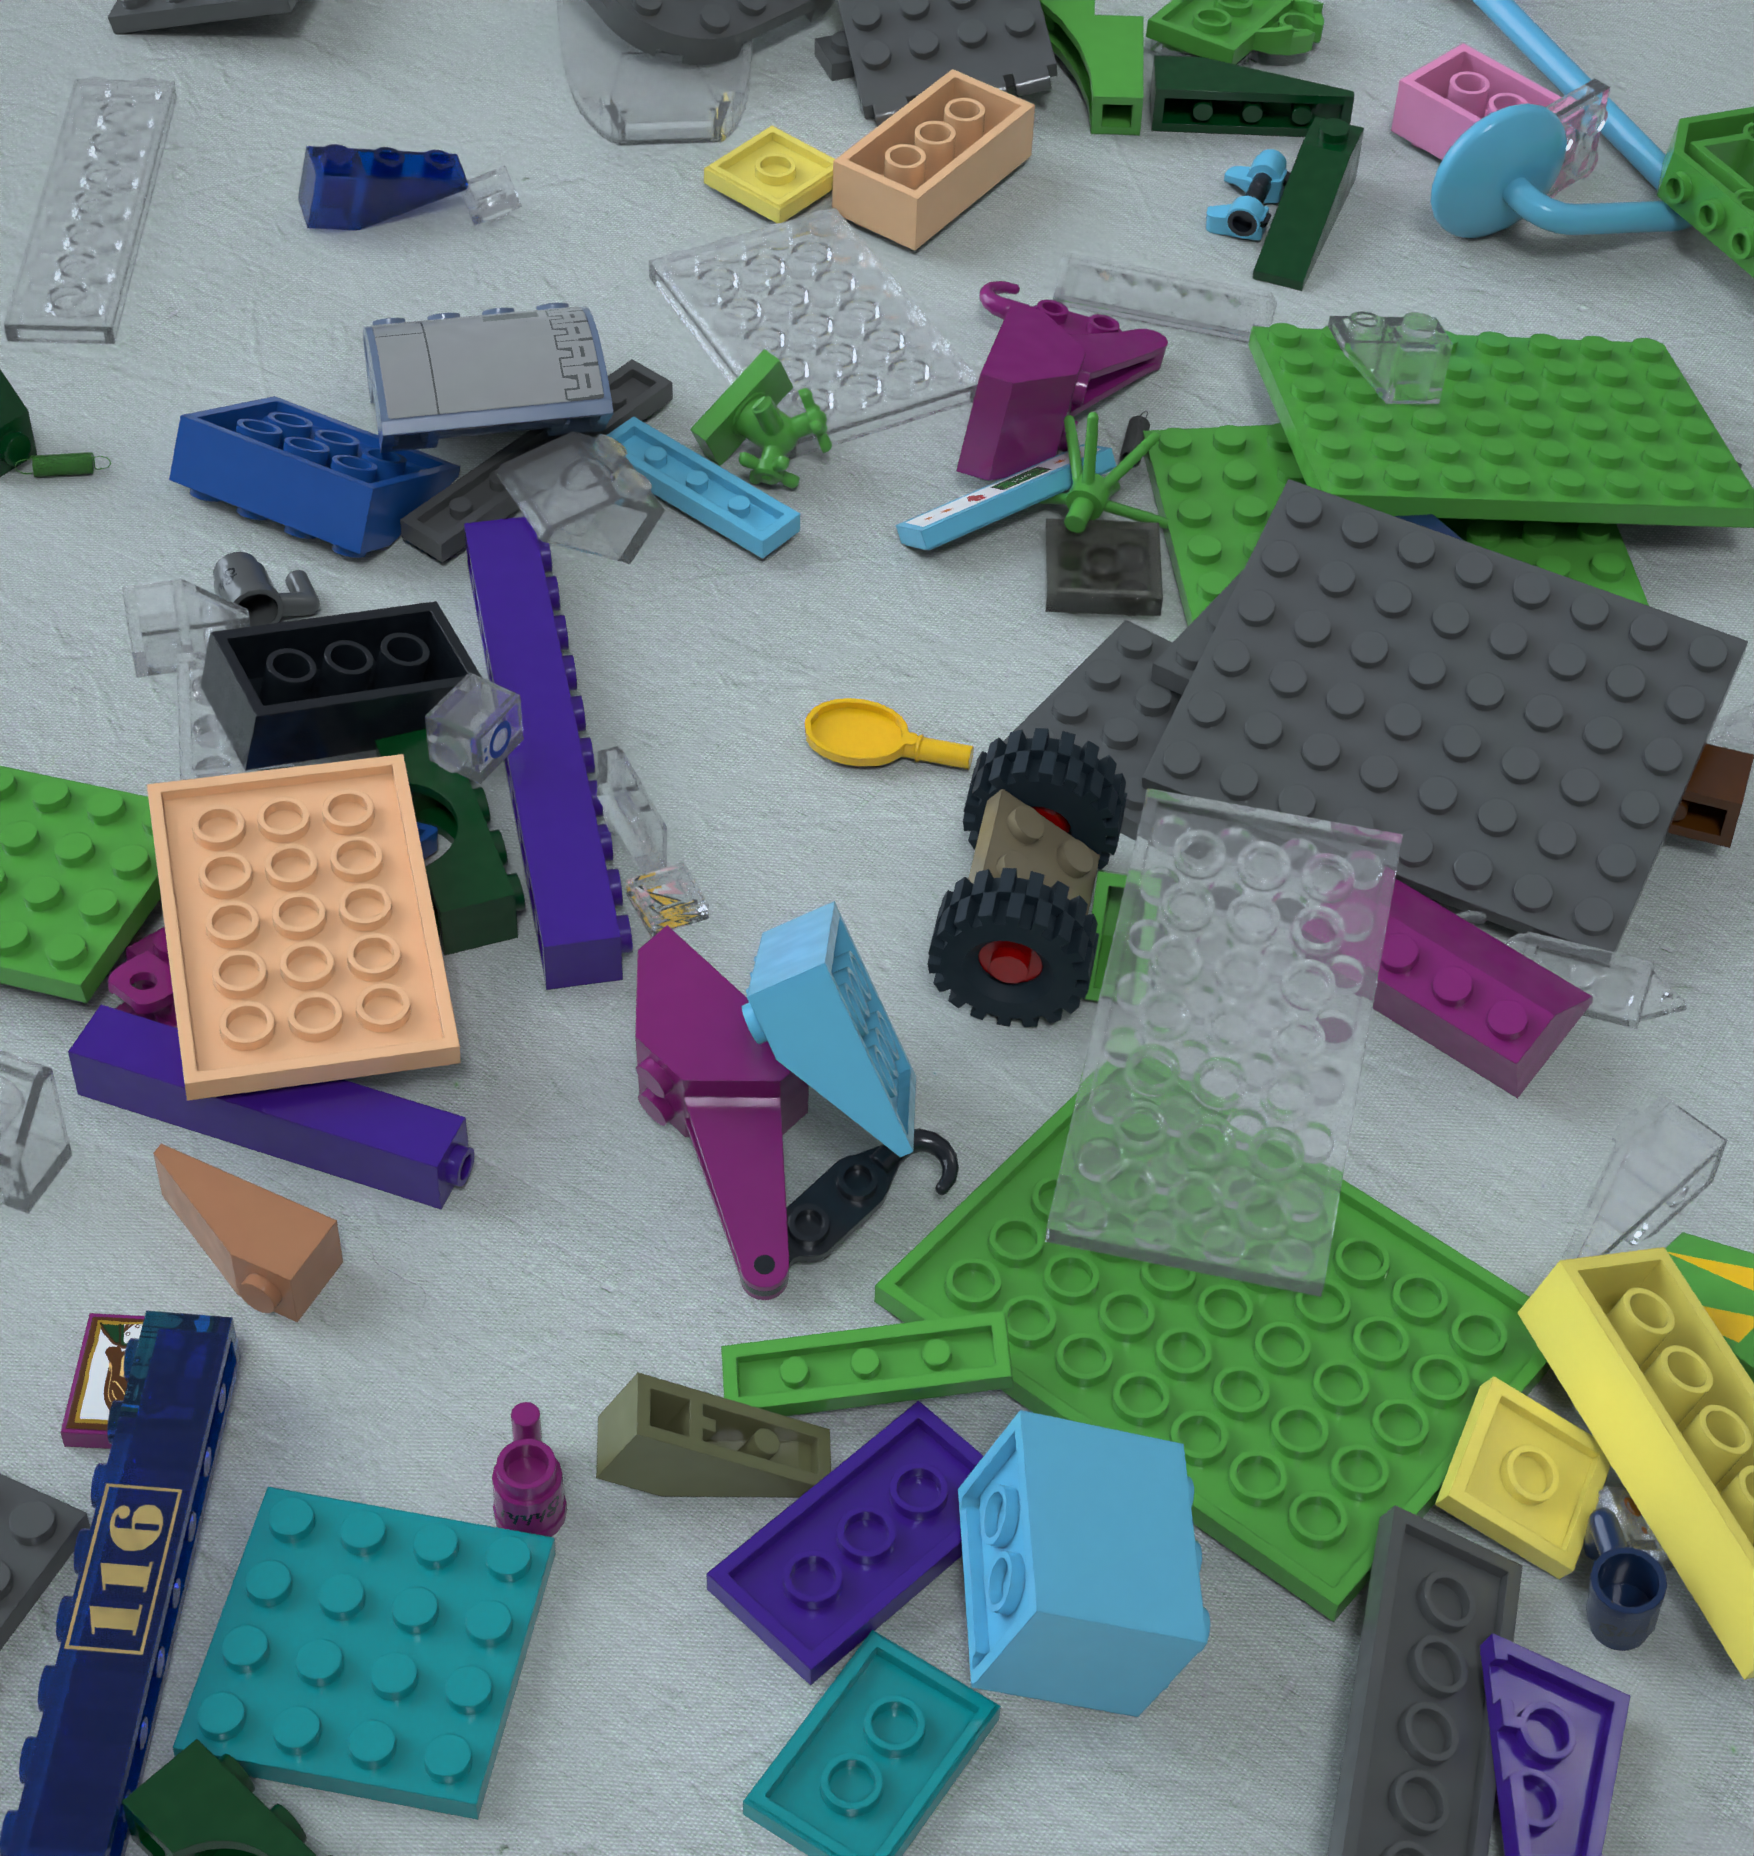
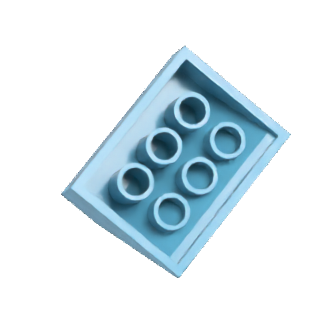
M835 901L763 932L757 956L754 957L753 972H750V985L746 989L749 1003L742 1006L744 1019L756 1043L759 1045L768 1041L778 1062L899 1157L912 1153L914 1148L916 1074Z

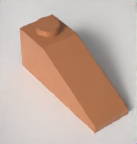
M160 1144L153 1154L162 1196L238 1296L242 1297L255 1310L262 1313L275 1312L298 1322L343 1263L337 1220L171 1147Z

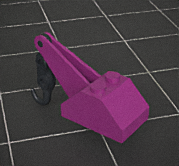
M666 925L638 949L635 1026L636 1072L639 1082L638 1100L646 1113L658 1124L665 1126L670 1122L684 1137L691 1138L738 1270L741 1285L749 1296L758 1300H771L778 1297L786 1289L789 1269L794 1263L798 1261L814 1262L827 1257L883 1205L899 1166L909 1156L918 1152H925L935 1156L940 1161L942 1176L936 1184L935 1190L939 1195H945L957 1179L959 1171L957 1154L949 1141L938 1133L917 1128L914 1129V1148L912 1153L899 1157L882 1144L864 1152L846 1156L838 1160L786 1208L782 1135L808 1113L809 1085L776 1060L768 1041L759 1045L756 1043L742 1012V1006L749 1003L747 997Z

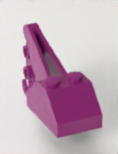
M1006 281L988 282L981 287L979 300L987 311L1004 321L980 373L956 472L987 481L1003 479L1057 456L1059 451H1068L1064 418L1067 415L1074 417L1140 377L1160 369L1168 344L1167 338L1161 333L1150 329L1122 331L1119 328V322L1112 317L1101 314L1088 317L1070 312L1064 304L1054 300H1041L1037 305L1030 306L1029 304L1004 298L997 294L1015 295L1019 293L1020 287L1017 284Z

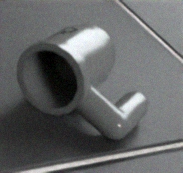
M233 552L227 554L214 567V591L231 629L278 623L282 616L312 615L320 607L319 598L306 572L303 570H295L287 575L285 583L290 593H278L264 566L257 562L256 558L249 553Z

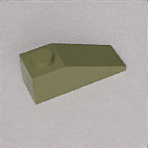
M639 1372L598 1416L596 1478L661 1497L800 1498L831 1472L830 1429Z

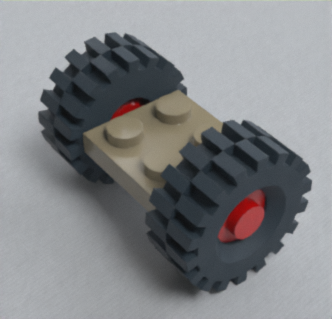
M1035 728L1033 738L1028 739L1023 730L1010 733L1007 744L1000 738H997L990 743L988 753L982 751L979 755L963 811L965 812L963 818L964 831H970L968 841L975 850L968 879L964 877L957 881L954 891L948 890L944 895L928 952L929 973H936L933 983L938 991L943 992L951 989L948 1001L958 1009L965 1003L971 1005L970 1015L983 1020L986 1013L998 1016L996 1025L1010 1027L1012 1018L1022 1019L1024 1027H1037L1040 1016H1044L1049 1024L1057 1022L1062 1018L1063 1009L1070 1014L1078 1009L1081 998L1085 999L1089 990L1099 933H1096L1098 925L1094 914H1088L1097 868L1102 870L1108 864L1110 854L1114 855L1116 852L1128 793H1125L1126 780L1123 773L1115 774L1117 763L1110 755L1099 760L1097 758L1099 746L1089 740L1083 747L1075 745L1076 735L1062 731L1061 740L1049 738V729Z

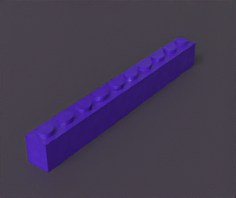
M533 516L464 523L467 567L497 726L503 721H508L511 725L510 741L502 755L546 990L623 980L622 954L633 952L630 921L628 914L616 915L615 907L623 906L621 879L618 868L607 870L606 867L607 861H613L611 832L609 824H597L596 817H604L602 790L599 780L588 781L587 774L595 773L593 747L590 737L579 738L578 732L586 731L584 705L581 695H570V691L577 690L576 668L573 655L562 656L561 652L569 650L568 632L565 616H554L553 611H560L556 576L546 577L545 573L552 572L548 538L538 539ZM506 728L498 732L501 748L507 740L508 731Z

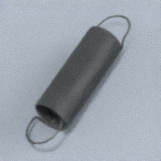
M1144 411L1147 412L1146 417L1141 416L1143 414L1141 413L1129 420L1119 457L1120 462L1144 440L1143 431H1147L1150 428V423L1146 419L1148 411ZM1141 459L1133 467L1138 466L1141 462Z

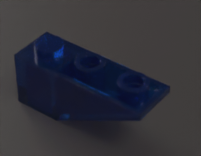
M330 144L325 147L306 146L298 201L307 228L361 230L465 191L468 188V181L458 155L449 154L442 150L412 152L399 151L391 147H380L376 150L356 149L338 144Z

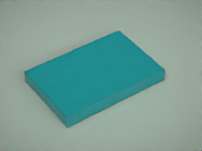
M872 1630L744 1799L743 1815L808 1856H903L999 1721L1001 1706Z

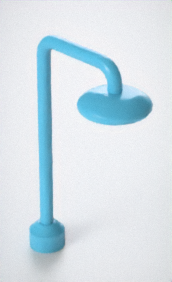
M1472 0L1570 102L1580 107L1579 111L1658 191L1662 164L1666 156L1663 151L1514 0ZM1526 103L1507 106L1490 113L1474 123L1447 151L1438 166L1432 183L1430 202L1434 218L1441 228L1457 237L1477 238L1489 236L1512 226L1521 219L1541 229L1566 235L1673 232L1693 227L1663 201L1572 204L1547 196L1558 178L1564 163L1567 139L1565 128L1557 115L1541 105Z

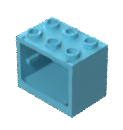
M1020 1410L958 1488L971 1688L1139 1717L1157 1696L1168 1688L1172 1680L1204 1649L1210 1634V1615L1208 1610L1203 1607L1199 1576L1202 1565V1549L1199 1542L1195 1540L1191 1510L1194 1499V1484L1191 1477L1187 1476L1184 1444Z

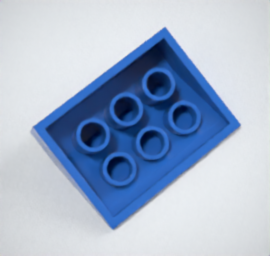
M273 396L181 415L169 480L190 488V495L197 499L210 502H227L237 506L236 512L243 517L254 520H273L285 525L284 531L289 535L304 539L319 538L331 543L332 550L340 555L362 558L366 556L367 552L390 546L401 535L400 519L450 486L459 477L461 466L419 450L381 453L379 435Z

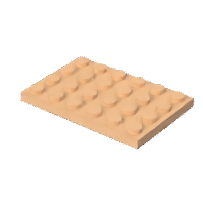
M403 754L147 784L187 1101L461 1063L458 1033Z

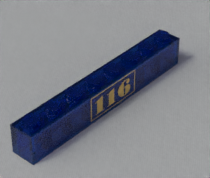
M146 1310L140 1337L130 1338L127 1343L124 1356V1378L128 1384L124 1399L114 1400L110 1408L107 1435L108 1441L112 1446L107 1464L98 1463L94 1470L91 1484V1504L95 1508L91 1528H82L76 1539L74 1571L78 1574L73 1596H63L59 1605L56 1620V1637L61 1644L56 1664L46 1665L41 1674L38 1689V1708L43 1714L37 1736H28L22 1747L19 1779L21 1784H24L18 1810L9 1809L5 1815L0 1835L1 1856H125L130 1831L121 1801L142 1784L241 1360L233 1317Z

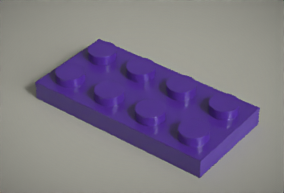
M918 1400L706 1573L707 1590L811 1686L866 1639L872 1630L875 1631L962 1556L958 1488L980 1462L983 1455Z

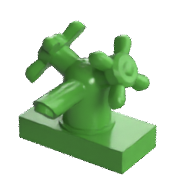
M765 349L690 429L704 455L719 466L747 438L762 449L760 459L747 452H741L739 455L740 465L753 469L750 471L749 481L755 485L761 482L766 484L781 482L788 488H796L800 478L795 474L785 471L789 466L790 459L784 455L794 449L798 439L813 433L816 435L823 453L831 450L832 441L826 433L828 430L826 414L819 405L814 403L812 392L808 388L798 390L806 412L790 418L776 407L792 390L793 385L781 361Z

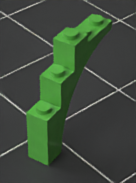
M1040 0L1053 52L1060 57L1076 79L1087 104L1091 134L1140 135L1144 90V16L1095 15V0Z

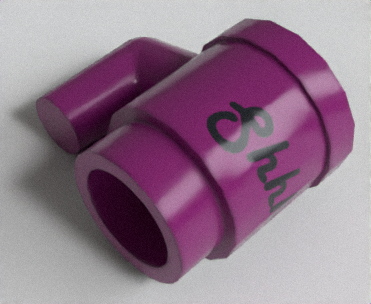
M522 1402L514 1406L511 1411L513 1442L502 1449L494 1466L492 1475L493 1514L497 1528L552 1537L565 1523L567 1513L563 1473L552 1449L542 1442L539 1408L531 1402Z

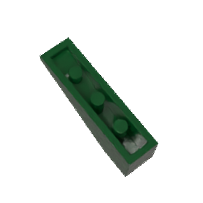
M1154 55L1150 89L1151 131L1305 137L1315 117L1325 119L1337 118L1348 124L1351 122L1354 91L1204 57Z
M1315 117L1298 152L1253 270L1252 279L1299 291L1303 290L1356 180L1364 133L1363 127L1350 125L1337 118L1325 119Z

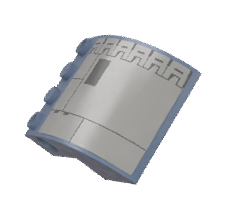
M559 302L539 305L536 307V310L515 312L514 308L488 309L478 316L460 317L459 313H439L428 316L427 320L406 322L404 318H384L373 321V325L363 328L362 340L370 403H375L381 453L437 448L439 439L535 429L547 428L548 437L599 432L605 430L613 415L612 398L602 346L593 315L588 307H569L568 303Z

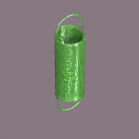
M92 452L31 455L29 459H23L30 460L32 458V473L34 477L93 474V462L94 468L97 470L108 468H96L95 457Z

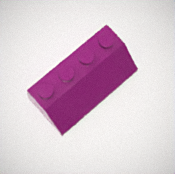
M1375 870L1339 884L1300 931L1305 967L1517 1099L1593 1003V996L1381 870Z

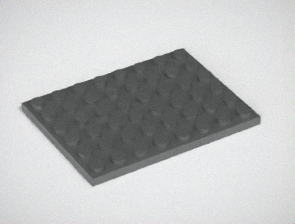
M1288 479L1142 776V786L1144 789L1365 874L1381 870L1428 898L1610 967L1744 657L1748 641Z

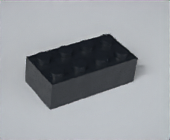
M437 601L210 632L200 687L246 771L376 750L375 740L447 724L452 738L471 735L485 681Z

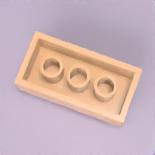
M954 69L950 70L833 161L832 213L891 239L899 245L906 246L914 251L917 250L1031 157L1035 104Z

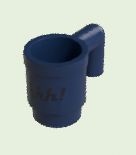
M1598 1508L1589 1516L1583 1545L1585 1554L1590 1559L1595 1560L1589 1578L1590 1589L1586 1604L1587 1620L1590 1623L1594 1637L1601 1644L1618 1651L1632 1650L1643 1644L1655 1630L1660 1608L1667 1590L1666 1573L1658 1560L1650 1554L1633 1547H1628L1619 1520L1612 1510Z

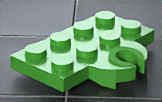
M1171 0L1148 19L1145 37L1162 43L1165 48L1172 51H1185L1199 57L1235 65L1252 50L1274 55L1301 54L1311 51L1313 42L1320 43L1325 22L1322 15L1323 3L1317 0Z

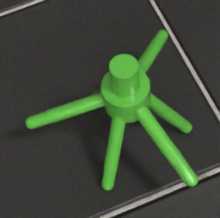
M1091 412L1087 417L1083 466L1075 419L1073 416L1067 415L1064 418V426L1073 485L1069 493H1060L1039 503L1067 505L1069 511L1064 519V524L1068 530L1075 533L1083 532L1089 520L1099 518L1103 511L1167 529L1168 518L1109 500L1121 488L1118 481L1160 440V434L1157 431L1151 432L1104 478L1095 473L1098 414Z

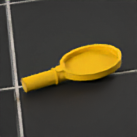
M855 698L834 699L814 707L805 719V736L809 746L819 755L841 764L880 766L891 763L900 757L914 759L915 762L925 761L968 770L972 764L974 746L924 737L923 734L918 736L916 733L909 732L907 723L901 715L877 702Z

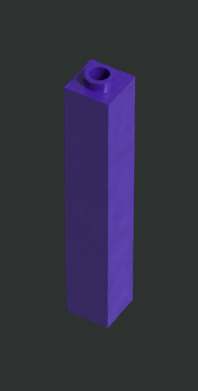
M105 1005L99 1006L68 1051L78 1095L434 1208L442 1209L455 1186L462 1187L472 1171L475 1152L468 1145L466 1117L344 1079L187 1101L178 1028Z

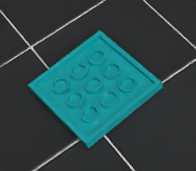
M267 1487L172 1747L174 1756L198 1739L217 1759L224 1754L232 1756L244 1768L249 1777L478 1820L555 1558V1538Z

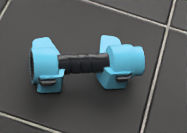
M1267 149L1262 151L1253 160L1250 167L1234 166L1229 168L1224 174V181L1239 186L1246 194L1236 198L1232 204L1209 206L1206 214V230L1214 234L1260 241L1272 216L1268 213L1269 207L1263 206V203H1279L1290 176V172L1286 169L1287 161L1284 155L1277 150Z

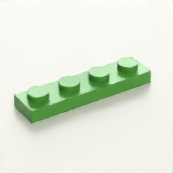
M1004 1310L721 1346L724 1398L784 1416L1014 1388L1008 1327Z

